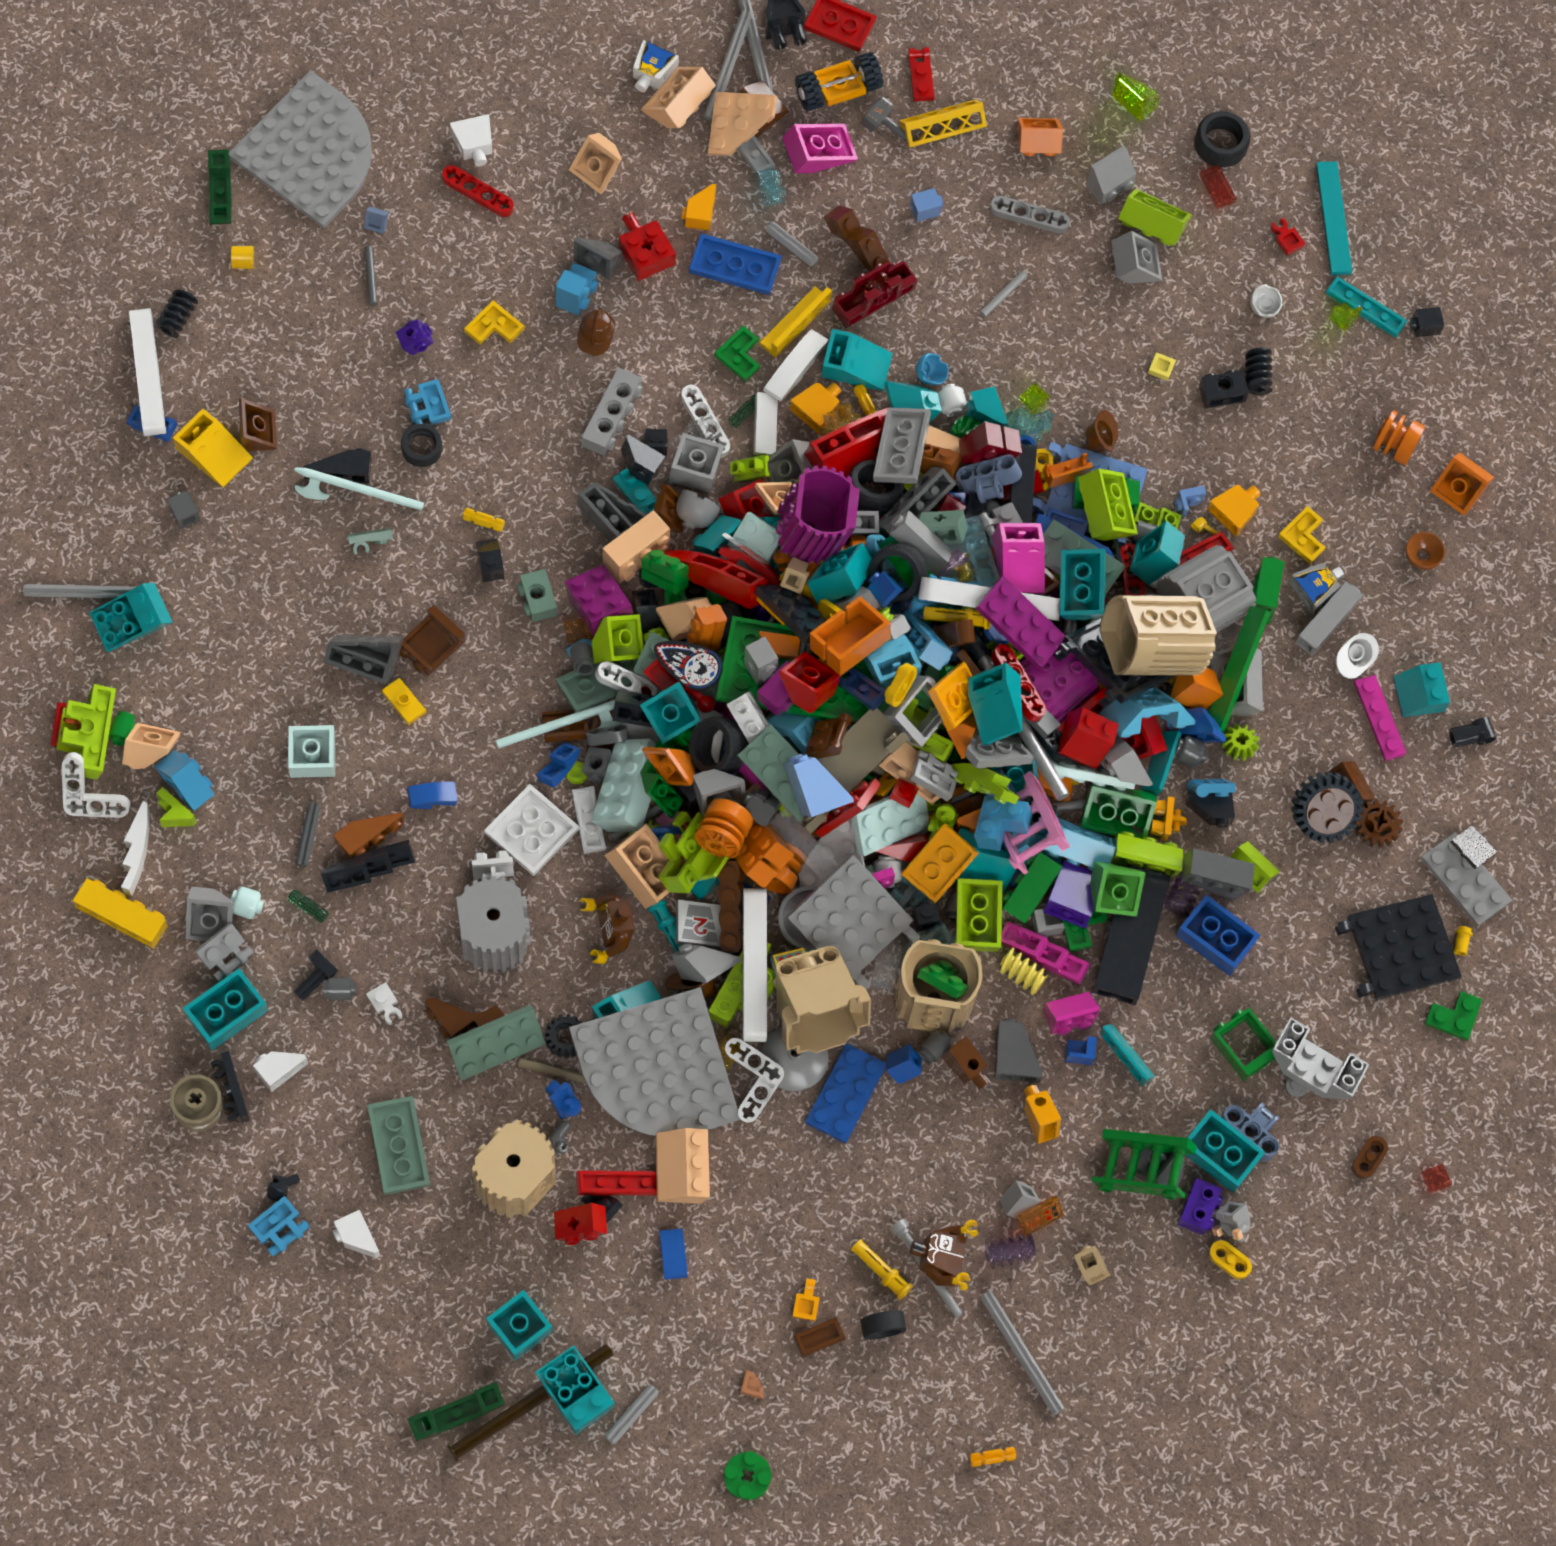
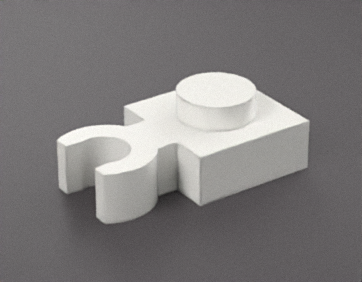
M386 982L366 993L377 1014L385 1012V1021L388 1025H392V1021L389 1018L391 1014H396L399 1019H402L401 1011L393 1007L398 1001Z

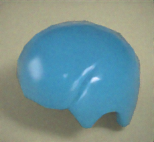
M925 353L918 359L915 369L922 383L935 386L941 385L946 381L948 377V364L940 360V355Z

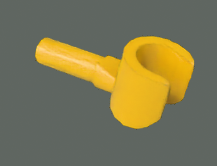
M1203 517L1197 518L1191 524V528L1197 533H1200L1203 529L1213 535L1219 533V531L1207 525V521Z

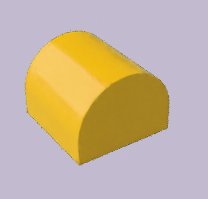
M232 246V268L253 269L254 246Z

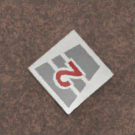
M677 900L676 944L684 945L691 943V945L720 949L721 927L719 924V912L721 905Z

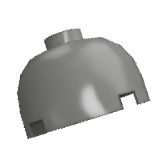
M682 490L676 503V512L678 517L683 520L682 525L691 530H694L695 527L706 528L711 525L717 518L720 507L706 497L704 499L697 497L698 494L695 492Z

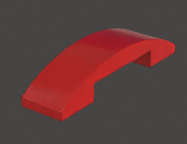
M723 545L718 551L730 562L737 564L741 559L773 584H781L782 581L779 580L780 575L768 563L760 562L741 548Z

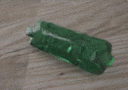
M755 394L736 413L729 417L728 422L732 427L737 428L742 420L744 421L755 411Z
M292 890L288 895L287 899L292 904L296 903L298 908L310 916L313 915L314 919L322 923L327 919L328 911L323 908L320 909L318 904L306 896L302 897V893Z

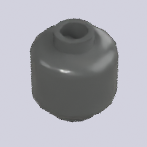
M1187 735L1183 739L1180 738L1175 755L1178 762L1196 767L1200 762H1205L1208 751L1205 750L1204 741Z

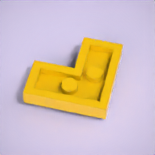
M491 301L464 328V332L479 345L494 331L511 344L525 330V326L495 301Z
M1307 506L1279 533L1278 538L1311 565L1326 548L1311 535L1322 524L1324 519Z

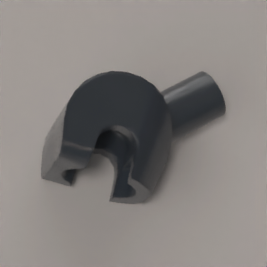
M294 1174L286 1178L284 1176L272 1175L273 1180L267 1187V1197L273 1201H279L284 1196L287 1197L289 1186L300 1182L299 1176Z

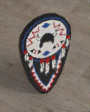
M663 641L654 646V652L660 664L675 679L689 689L696 691L707 690L720 680L723 673V662L720 656L713 650L682 641Z

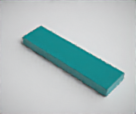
M1338 276L1325 292L1326 295L1394 338L1399 335L1407 324L1408 320Z

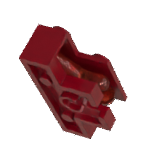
M904 260L898 264L896 262L891 264L889 261L885 264L879 263L872 268L871 272L858 275L854 279L851 291L846 294L842 292L834 298L832 310L843 326L848 328L915 289L918 279Z

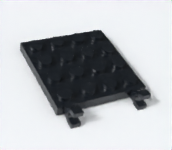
M1101 618L1066 635L1059 646L1061 649L1053 655L1060 662L1072 653L1107 689L1104 693L1106 696L1098 702L1104 709L1115 700L1122 704L1175 676L1114 674L1099 632Z
M1433 894L1350 914L1347 917L1348 921L1338 922V926L1335 927L1337 936L1350 932L1353 933L1370 983L1360 984L1359 988L1356 989L1359 998L1374 994L1375 999L1379 1000L1454 981L1462 977Z

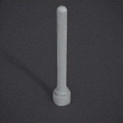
M901 1219L892 1225L889 1230L894 1237L897 1236L898 1239H902L910 1251L914 1240L909 1234L908 1223L905 1219ZM913 1255L920 1266L921 1257ZM928 1277L951 1313L955 1317H960L962 1311L946 1287L935 1285Z

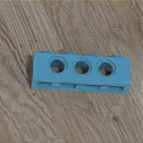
M905 610L902 615L905 616L910 630L904 635L913 646L918 658L941 670L949 662L952 651L925 621Z

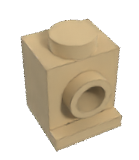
M792 557L780 586L801 594L810 574L806 571L809 563Z
M1095 1245L1083 1247L1079 1250L1078 1254L1074 1255L1083 1278L1089 1285L1111 1276ZM1091 1262H1096V1265L1089 1268Z

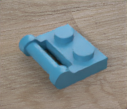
M1191 779L1186 783V789L1191 793H1196L1199 797H1206L1209 793H1215V796L1226 797L1229 796V793H1236V784L1226 779Z

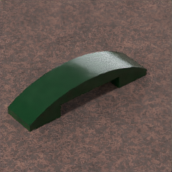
M229 149L208 150L210 225L231 224L232 195Z
M497 1382L474 1391L475 1393L432 1411L429 1409L407 1418L415 1440L419 1441L441 1434L478 1419L505 1405Z

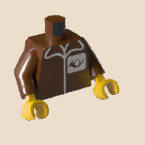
M612 893L595 897V900L593 898H581L579 902H586V908L581 909V911H594L596 907L598 908L597 913L605 951L592 950L590 955L597 956L592 963L605 964L608 957L611 958L626 950L635 931L629 900H622L621 897Z
M968 1220L964 1227L963 1225H955L935 1230L924 1239L923 1243L918 1241L912 1242L910 1254L921 1257L919 1269L935 1285L947 1287L958 1285L962 1291L968 1289L967 1283L962 1282L971 1281L968 1273L962 1272L967 1237L964 1235L966 1233L970 1237L978 1235L977 1230H969L972 1226H978L975 1220Z

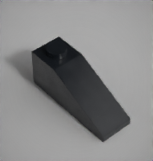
M362 448L347 450L305 465L303 468L356 483H370L371 451Z

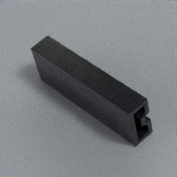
M1127 864L1126 867L1145 872L1137 917L1113 914L1092 993L1107 998L1113 997L1118 999V1001L1136 1006L1171 876L1166 875L1165 872L1145 869L1144 866L1138 867Z

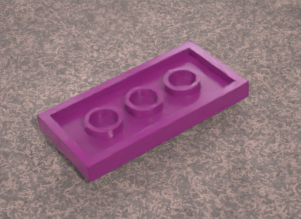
M1004 576L996 581L975 607L1037 669L1045 665L1064 640L1065 635Z

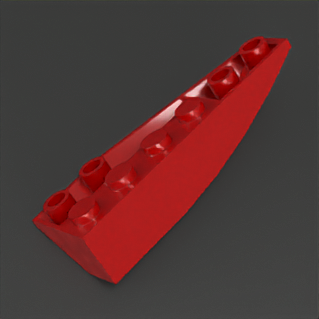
M887 408L858 419L811 442L804 452L811 466H818V469H821L822 466H827L828 470L833 467L837 473L839 471L844 472V477L847 478L856 464L876 459Z
M666 550L663 552L669 557L678 558L680 562L689 566L687 577H689L690 581L750 610L760 604L756 601L757 596L754 594L756 587L768 584L775 585L756 573L716 556L686 550Z

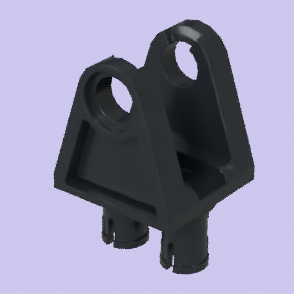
M768 0L765 38L766 40L773 39L776 50H780L779 44L781 49L787 47L784 37L787 35H793L796 46H800L799 40L801 45L807 42L804 33L806 12L798 0Z

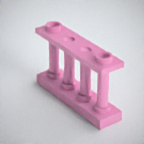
M1031 771L1023 775L1026 785L1016 795L1019 796L1018 801L1028 796L1033 797L1034 800L1030 805L1032 814L1040 813L1041 817L1038 822L1029 826L1027 834L1018 833L1012 837L1009 831H1005L1003 838L1011 856L1008 858L1010 864L1014 869L1018 868L1024 875L1028 873L1024 861L1048 846L1057 845L1062 851L1070 847L1041 782ZM1043 828L1048 830L1049 833L1046 834V838L1019 853L1016 845Z

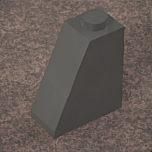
M1011 1018L1003 1019V1021L999 1020L994 1079L1040 1083L1042 1070L1023 1023Z

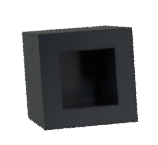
M1441 307L1416 309L1413 317L1410 318V328L1414 330L1415 337L1440 335L1445 326Z

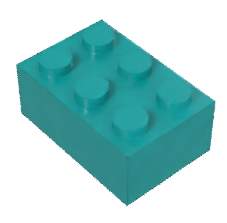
M863 542L841 550L837 555H832L827 562L823 563L822 561L807 582L818 605L822 599L835 603L843 596L849 598L858 593L859 587L864 584V580L868 577V567L871 561V557Z
M240 968L182 1008L185 1017L211 1051L268 1012L266 1002Z
M1211 1109L1188 1136L1196 1145L1195 1155L1186 1154V1156L1233 1194L1265 1154V1151Z

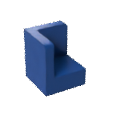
M1088 1036L1086 1041L1068 1040L1065 1062L1093 1065L1097 1037Z
M908 1044L887 1055L886 1071L898 1084H901L922 1074V1058Z

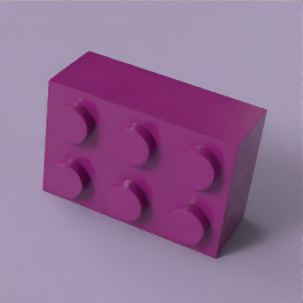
M604 564L565 581L568 598L593 637L604 617L634 615L630 602Z

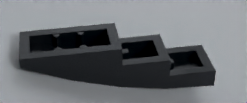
M405 840L345 860L322 871L321 876L328 893L371 883L372 877L393 873L395 867L415 863L416 857L410 840Z

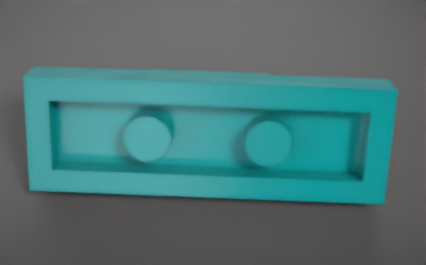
M628 468L612 478L615 485L638 510L645 514L654 510V504L657 499L642 481L629 474Z

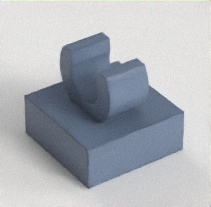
M368 207L365 214L364 229L384 234L387 228L389 212Z

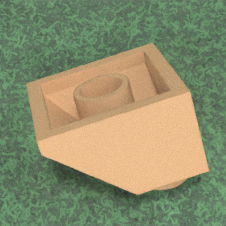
M596 133L587 136L569 171L602 194L622 158L614 143L602 134Z
M792 482L756 483L754 487L774 516H781L778 514L779 503L784 501L786 492H790Z
M695 597L657 607L656 612L672 641L687 638V634L691 632V619H694L696 609L708 608L711 604L707 597Z
M137 723L125 739L122 764L128 765L132 769H145L170 752L180 737V732Z

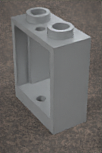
M916 675L902 703L898 707L890 705L883 714L899 731L908 737L906 741L909 745L919 747L925 744L943 720L934 706L921 724L915 728L902 712L921 689L931 699L927 691L936 682L928 675Z

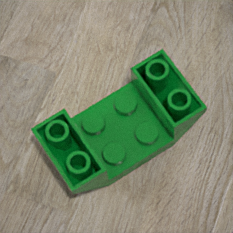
M696 725L664 744L659 739L654 748L684 750L689 754V741ZM647 759L640 771L645 793L670 818H674L684 801L675 792L678 785H669Z

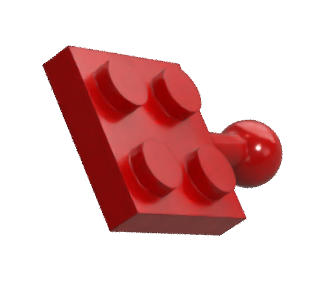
M658 659L643 671V674L661 692L679 682L660 664ZM683 685L686 692L697 701L698 709L701 712L709 713L714 709L715 701L711 696L703 695L700 691L689 689Z

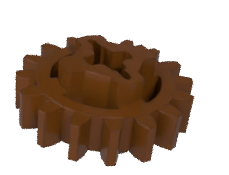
M1375 799L1373 805L1369 801L1365 804L1363 813H1359L1362 817L1361 821L1355 822L1357 828H1359L1356 835L1364 836L1363 843L1369 840L1371 847L1378 843L1379 848H1382L1384 842L1387 846H1390L1392 840L1396 841L1398 839V834L1403 830L1400 827L1403 820L1398 819L1401 814L1400 811H1393L1395 805L1388 807L1386 800L1383 804H1379L1378 799ZM1379 817H1380V821H1379V822H1380V827H1379V829L1377 830V827H1378V825H1377V820H1378Z

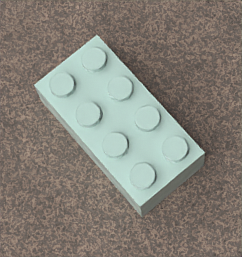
M629 739L614 745L591 819L592 822L607 832H635L643 826L651 798L645 793L640 774L648 759L642 749L644 747H655L656 743L651 739Z

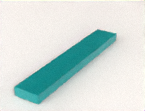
M1317 162L1316 172L1330 275H1351L1352 264L1338 162Z

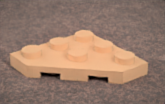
M716 92L708 154L731 156L735 153L742 143L750 140L765 123H769L775 118L777 96Z

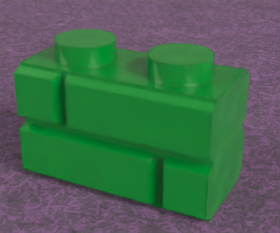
M653 550L641 558V567L643 568L641 570L642 579L673 594H677L689 586V577H687L689 566L680 562L678 558L669 557L661 550Z

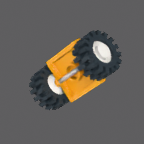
M868 52L856 56L854 66L851 60L814 72L809 71L795 76L796 92L799 95L798 98L801 100L803 109L809 112L824 106V100L827 106H832L882 88L884 83L882 79L883 74L874 53Z

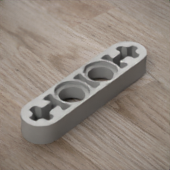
M996 196L991 201V213L997 217L1060 234L1065 233L1069 228L1070 219L1065 213L1005 196ZM999 203L1003 204L1001 209H997ZM1009 205L1012 206L1010 213L1008 212ZM1017 208H1021L1025 211L1026 214L1023 216H1018L1015 214L1014 210ZM1036 214H1042L1045 216L1046 219L1040 222L1037 221L1034 218V216ZM1050 217H1052L1051 224L1048 223ZM1059 220L1063 221L1061 226L1057 225Z

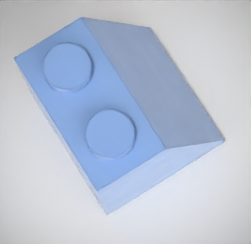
M798 754L790 757V762L784 764L802 816L814 817L854 802L853 797L815 757H808L807 754Z

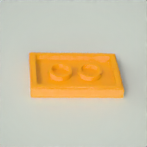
M965 662L959 663L927 691L948 731L955 729L973 712L968 697V678L972 677V674Z
M944 823L904 869L901 875L936 903L979 854V851Z

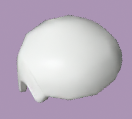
M1263 284L1257 287L1251 295L1250 305L1258 316L1271 318L1280 311L1282 296L1277 288Z

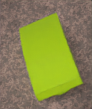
M1141 502L1137 512L1134 513L1135 524L1137 525L1139 521L1159 526L1167 521L1177 530L1182 516L1162 507L1158 510Z

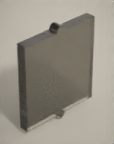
M1473 825L1450 841L1460 853V856L1465 858L1474 869L1497 853L1486 841V837H1483Z

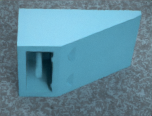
M904 634L897 639L888 640L863 659L873 681L884 690L892 684L896 677L897 669L905 663L915 666L917 668V675L921 673L922 665L913 646Z

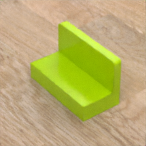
M1248 841L1239 846L1230 856V858L1255 864L1252 888L1257 893L1280 872Z
M698 845L686 863V867L701 881L717 877L728 858L725 855L723 857L712 855Z

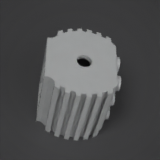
M1216 545L1164 574L1157 582L1159 596H1197L1198 598H1204L1216 633L1246 616L1250 606H1256V597L1253 593L1254 587L1230 551L1227 552L1223 546Z
M491 876L489 880L486 877H482V881L474 880L473 885L470 887L467 884L464 887L465 892L461 896L456 897L463 960L470 961L474 969L479 970L478 967H481L483 972L487 973L488 969L492 970L493 973H497L499 969H502V972H506L508 967L514 969L517 962H519V965L524 962L523 957L527 953V946L531 945L526 896H521V890L515 885L514 880L510 879V882L505 881V877H500V880L496 879L495 876ZM491 909H496L500 912V917L495 921L487 918V912Z

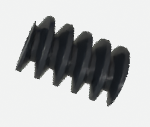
M174 290L172 297L168 300V304L164 306V310L156 320L157 327L169 337L177 339L179 335L176 331L181 332L183 330L180 324L185 325L187 323L185 318H190L191 314L189 311L195 310L193 304H198L197 298L187 291Z
M1254 348L1245 355V380L1250 394L1267 395L1273 390L1270 388L1273 382L1270 380L1272 378V373L1270 372L1272 370V365L1270 364L1272 363V358L1270 357L1272 350L1269 348Z

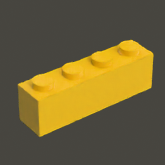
M86 878L73 899L75 908L153 949L168 927L163 914L156 910L151 912L145 909V905L137 900L132 902L126 899V896L118 890L111 891L107 889L106 885L97 879L92 881Z

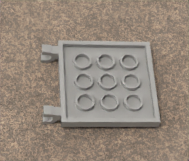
M853 854L786 916L815 949L826 946L837 948L852 979L865 989L871 983L860 971L901 932L913 943L920 938L909 926L913 919Z

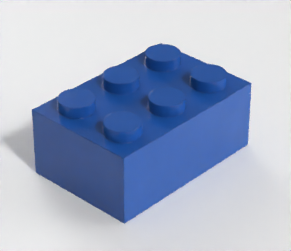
M1205 895L1182 924L1176 937L1228 976L1233 974L1261 936L1207 895Z

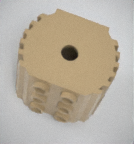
M516 1120L514 1123H507L503 1128L498 1127L491 1135L492 1140L487 1145L482 1144L475 1152V1165L472 1167L473 1183L475 1190H477V1196L479 1198L482 1197V1203L485 1206L488 1204L491 1211L496 1209L497 1214L500 1216L506 1213L508 1218L518 1214L526 1217L556 1184L554 1148L552 1149L550 1140L546 1142V1135L543 1132L540 1134L539 1128L536 1126L532 1129L530 1123L526 1122L523 1125L521 1120ZM510 1155H517L521 1161L517 1167H510L506 1161Z

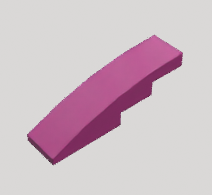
M1007 921L1002 930L1001 944L1009 949L1015 948L1014 951L1019 954L1021 952L1025 958H1029V960L1078 985H1080L1090 968L1089 962L1070 955L1068 950L1048 942L1047 938L1009 921Z

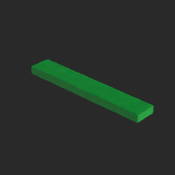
M1254 606L1249 607L1220 682L1224 695L1212 703L1208 714L1215 718L1223 734L1271 612Z

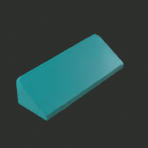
M1181 731L1162 733L1168 750L1152 756L1147 775L1153 784L1151 786L1143 785L1142 791L1158 796L1163 790L1182 734Z
M1113 1024L1103 1026L1100 1036L1139 1084L1144 1086L1152 1080L1155 1075Z

